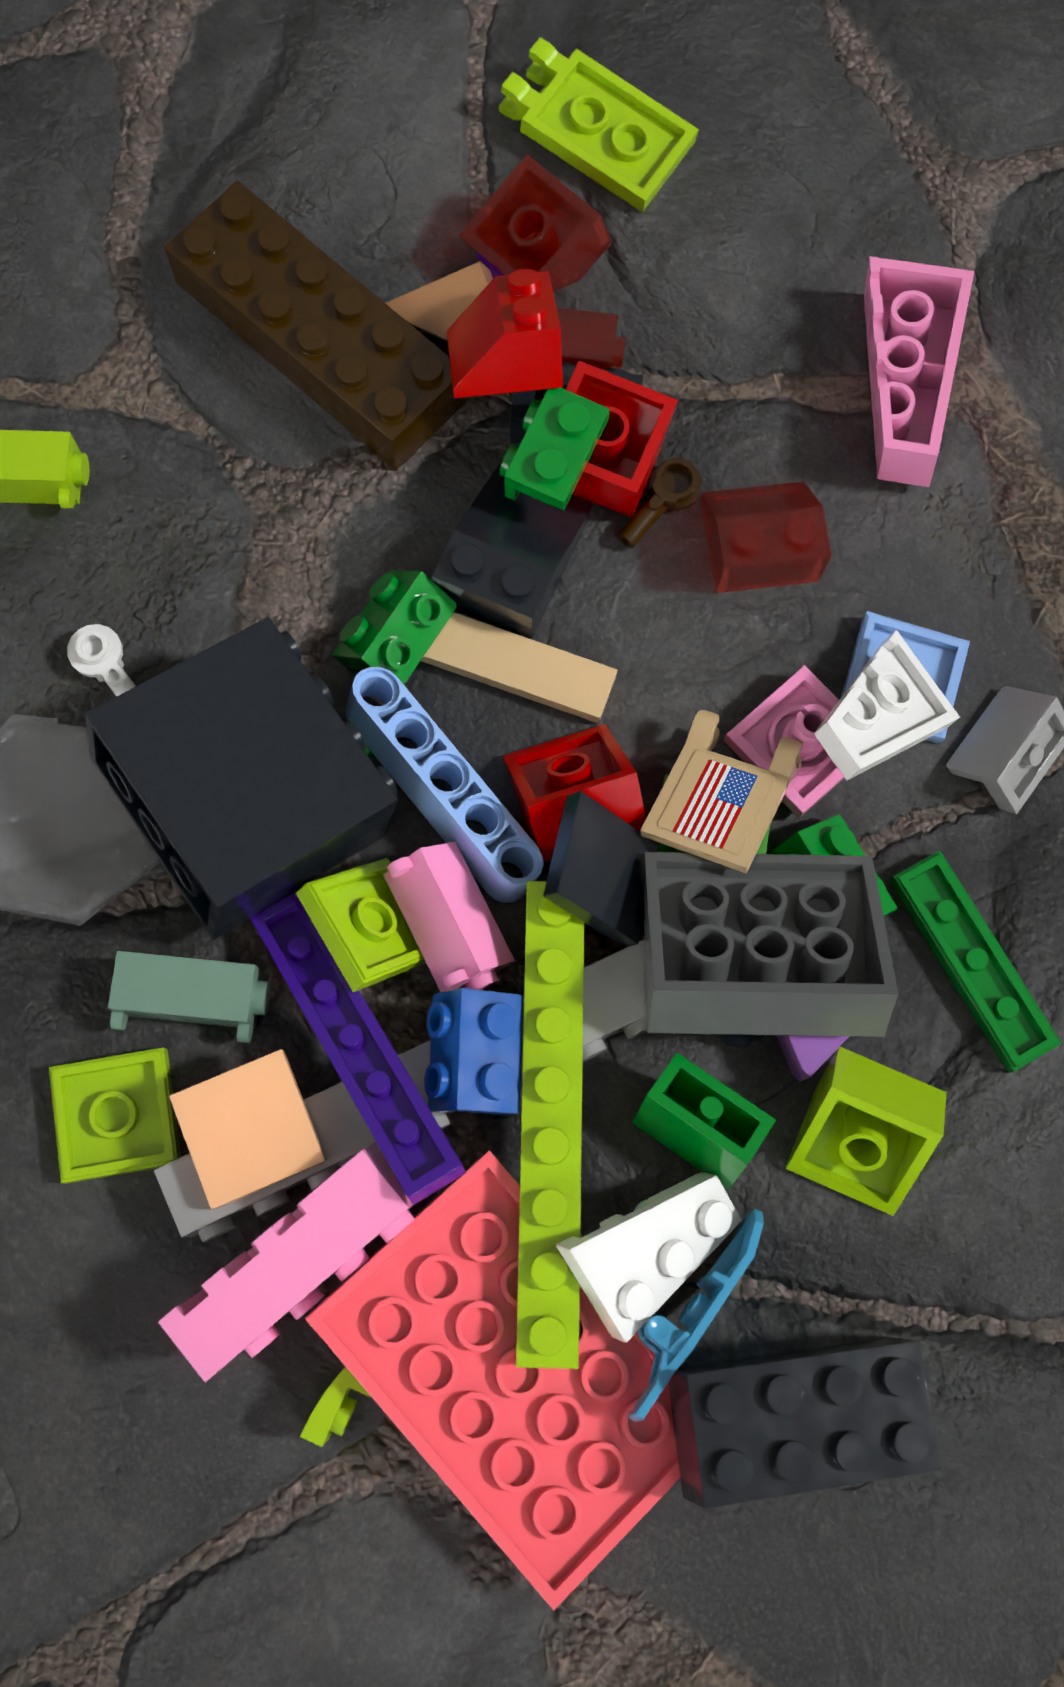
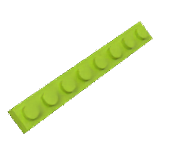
M527 881L516 1368L579 1369L580 1284L556 1244L572 1236L580 1238L584 922L543 897L547 881Z

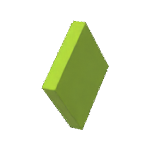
M388 858L306 883L296 893L353 992L426 963L384 877V874L389 871L387 868L390 864Z
M162 1047L49 1067L61 1183L68 1184L158 1168L181 1158L177 1119L169 1098L170 1095H173L168 1049Z

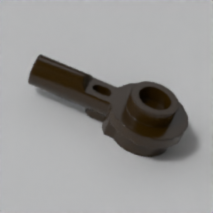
M672 458L661 462L655 467L650 476L649 489L651 497L617 534L618 539L625 546L633 549L666 510L679 511L695 503L701 491L702 480L699 471L694 465L681 458Z

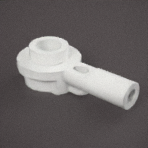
M93 624L80 628L73 634L67 646V656L74 669L82 675L91 678L96 677L99 682L105 681L116 696L136 687L123 670L124 663L121 660L123 645L118 635L112 629L100 624Z

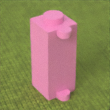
M456 842L419 848L410 856L402 857L387 866L389 871L384 874V877L440 992L459 988L485 991L499 982L496 973L515 962V959Z

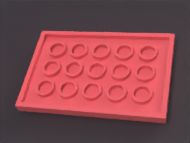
M489 1150L480 1156L465 1170L466 1173L455 1179L414 1217V1221L380 1248L305 1319L549 1606L555 1610L680 1479L669 1386L667 1383L643 1420L634 1422L628 1417L649 1384L655 1353L640 1341L638 1331L627 1343L611 1337L581 1286L579 1297V1369L516 1368L520 1185Z

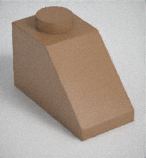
M479 261L390 300L385 304L412 326L447 341L448 328L491 282L493 276L491 271Z

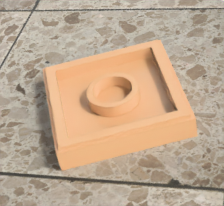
M282 1049L169 1096L211 1210L220 1208L327 1162L288 1059Z

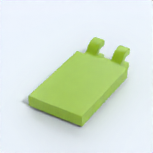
M540 37L529 50L528 57L534 62L527 69L526 77L544 87L540 92H537L523 78L512 72L501 86V93L506 97L499 105V112L513 120H521L520 132L643 213L693 146L699 129L578 49L568 59L560 54L548 41Z

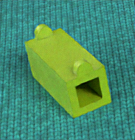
M0 430V503L59 504L61 508L73 509L74 505H79L81 485L88 484L90 467L87 454L80 451L71 432Z

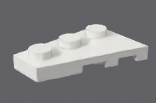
M895 630L883 641L815 731L814 735L845 779L849 780L945 730L958 720L960 716L899 632Z
M700 1172L648 1198L645 1206L626 1216L616 1214L600 1222V1229L582 1238L572 1236L556 1244L611 1337L627 1343L734 1230L742 1219L718 1176Z

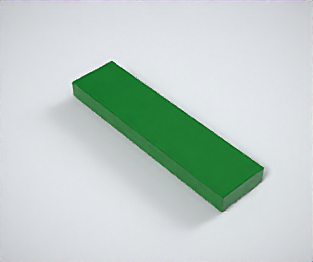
M941 851L916 863L889 880L1008 1073L1020 1069L1062 1044Z

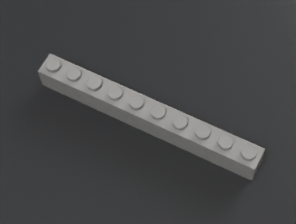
M644 940L584 967L582 1062L607 1050L603 1040L624 1031L627 1039L647 1032L644 987ZM524 996L522 1008L521 1083L523 1074ZM431 1040L398 1055L427 1106L428 1096L425 1092L424 1078L426 1069L430 1064ZM343 1082L303 1100L327 1162L215 1210H211L190 1153L154 1170L181 1237H193L199 1234L202 1243L234 1229L236 1226L232 1218L254 1208L257 1217L271 1212L290 1202L287 1191L306 1182L309 1183L311 1190H315L341 1168L340 1166L346 1164L361 1150L376 1142ZM431 1112L441 1129L450 1125L447 1115L453 1112Z

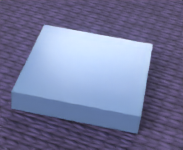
M867 611L862 619L841 697L883 641L897 630L953 707L970 641ZM948 728L925 740L941 744L946 737Z

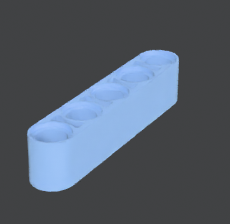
M369 667L360 671L355 676L345 707L346 719L355 725L365 745L446 843L456 842L471 874L487 894L494 900L503 903H513L522 899L527 891V881H536L544 865L543 856L538 846L396 675L382 667ZM372 696L378 698L384 705L372 706L365 702L363 697ZM406 737L412 739L418 748L409 749L403 747L396 738ZM431 779L445 780L451 785L453 791L439 790L433 785ZM474 820L480 822L485 826L488 834L480 835L474 833L469 829L466 821ZM509 862L516 865L520 869L523 878L509 876L503 870L501 863Z

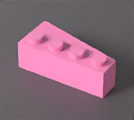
M869 257L864 289V305L877 479L930 487L939 454L974 271Z
M377 1142L361 1150L298 1203V1208L292 1214L291 1212L260 1235L252 1242V1248L248 1252L244 1251L203 1283L201 1285L203 1290L181 1305L176 1306L158 1321L204 1382L209 1380L244 1349L251 1358L263 1350L281 1334L274 1326L276 1321L288 1311L298 1320L325 1296L318 1287L324 1280L335 1273L342 1282L370 1258L363 1247L378 1234L388 1243L415 1220L407 1210L412 1204Z

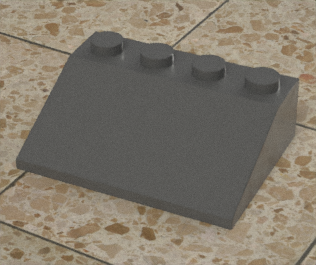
M644 852V987L647 1033L884 1037L898 997V989L872 856L756 854L746 874L690 853Z

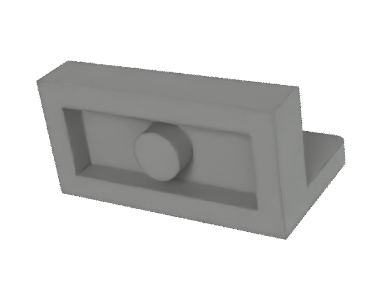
M1009 686L1002 687L946 764L947 768L953 775L982 782L999 809L1017 814L1064 749V709L1055 696Z

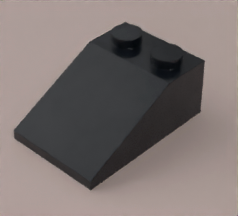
M499 464L455 528L432 575V581L455 601L457 605L456 611L494 627L533 639L593 511L594 503L572 495L565 510L562 511L521 492L514 501L505 497L504 477L499 474L501 468Z

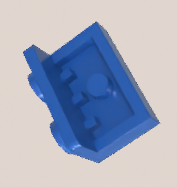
M467 988L434 994L432 1005L427 1015V1030L431 1036L430 1064L426 1069L424 1078L425 1092L428 1096V1107L431 1112L457 1111L500 1115L520 1114L523 995Z

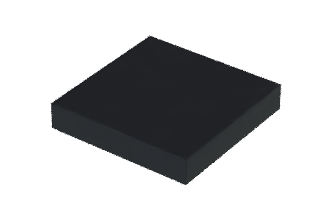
M578 791L567 795L543 897L622 947L636 945L639 943L644 918V852H657L658 844L642 837L640 831L584 792Z

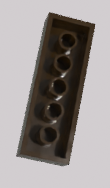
M238 180L164 246L175 281L181 288L394 470L397 471L466 403V397L454 398L450 358L447 354Z

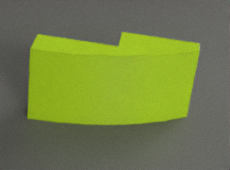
M347 1367L338 1374L319 1400L300 1435L301 1438L323 1447L329 1440L332 1432L342 1436L357 1404L356 1400L348 1397L350 1389L371 1397Z

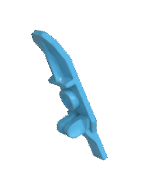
M754 1209L745 1214L730 1244L707 1275L697 1281L696 1285L706 1295L699 1291L682 1311L679 1321L685 1325L683 1330L677 1328L663 1316H654L648 1319L638 1330L640 1341L655 1353L649 1384L628 1415L634 1422L645 1418L675 1371L692 1352L755 1257L764 1225L763 1212Z

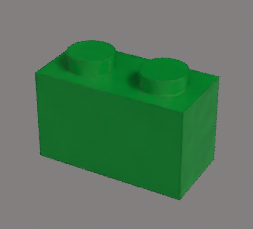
M676 1053L645 1097L632 1124L701 1172L717 1175L723 1187L730 1190L751 1161L776 1122V1119L679 1053Z

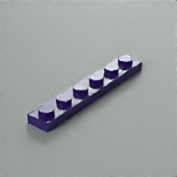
M297 892L250 919L411 1204L414 1205L464 1175L466 1171L359 990L356 992L351 990L296 895Z

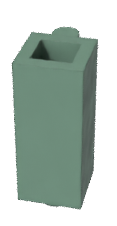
M117 951L108 1009L112 1010L110 1026L111 1029L125 1030L128 1016L238 1027L237 1041L250 1043L253 1029H256L258 1015L265 1016L268 1011L270 982L263 981L264 973L254 964Z

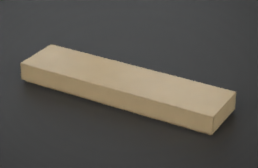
M457 613L451 615L421 660L424 663L598 724L618 669Z

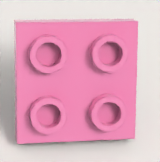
M805 665L729 731L723 740L745 763L766 770L770 768L774 753L782 737H790L803 742V749L800 752L802 756L801 767L797 775L790 782L782 798V802L798 818L803 816L845 778L814 735L839 699Z

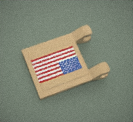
M700 710L694 718L687 741L640 830L641 836L747 874L790 782L797 775L801 767L802 756L800 752L803 749V742L790 737H782L774 753L770 768L766 770L712 752L711 750L715 747L720 737V730L716 727L719 723V715L706 710Z

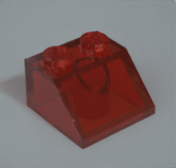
M528 154L459 234L465 243L504 276L520 269H531L537 272L549 271L553 292L579 282L613 243L602 216Z
M804 481L701 492L700 500L716 593L820 581L832 554L823 506Z

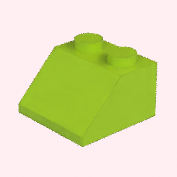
M839 1047L815 1089L787 1161L786 1169L894 1216L944 1135L947 1092L843 1047Z

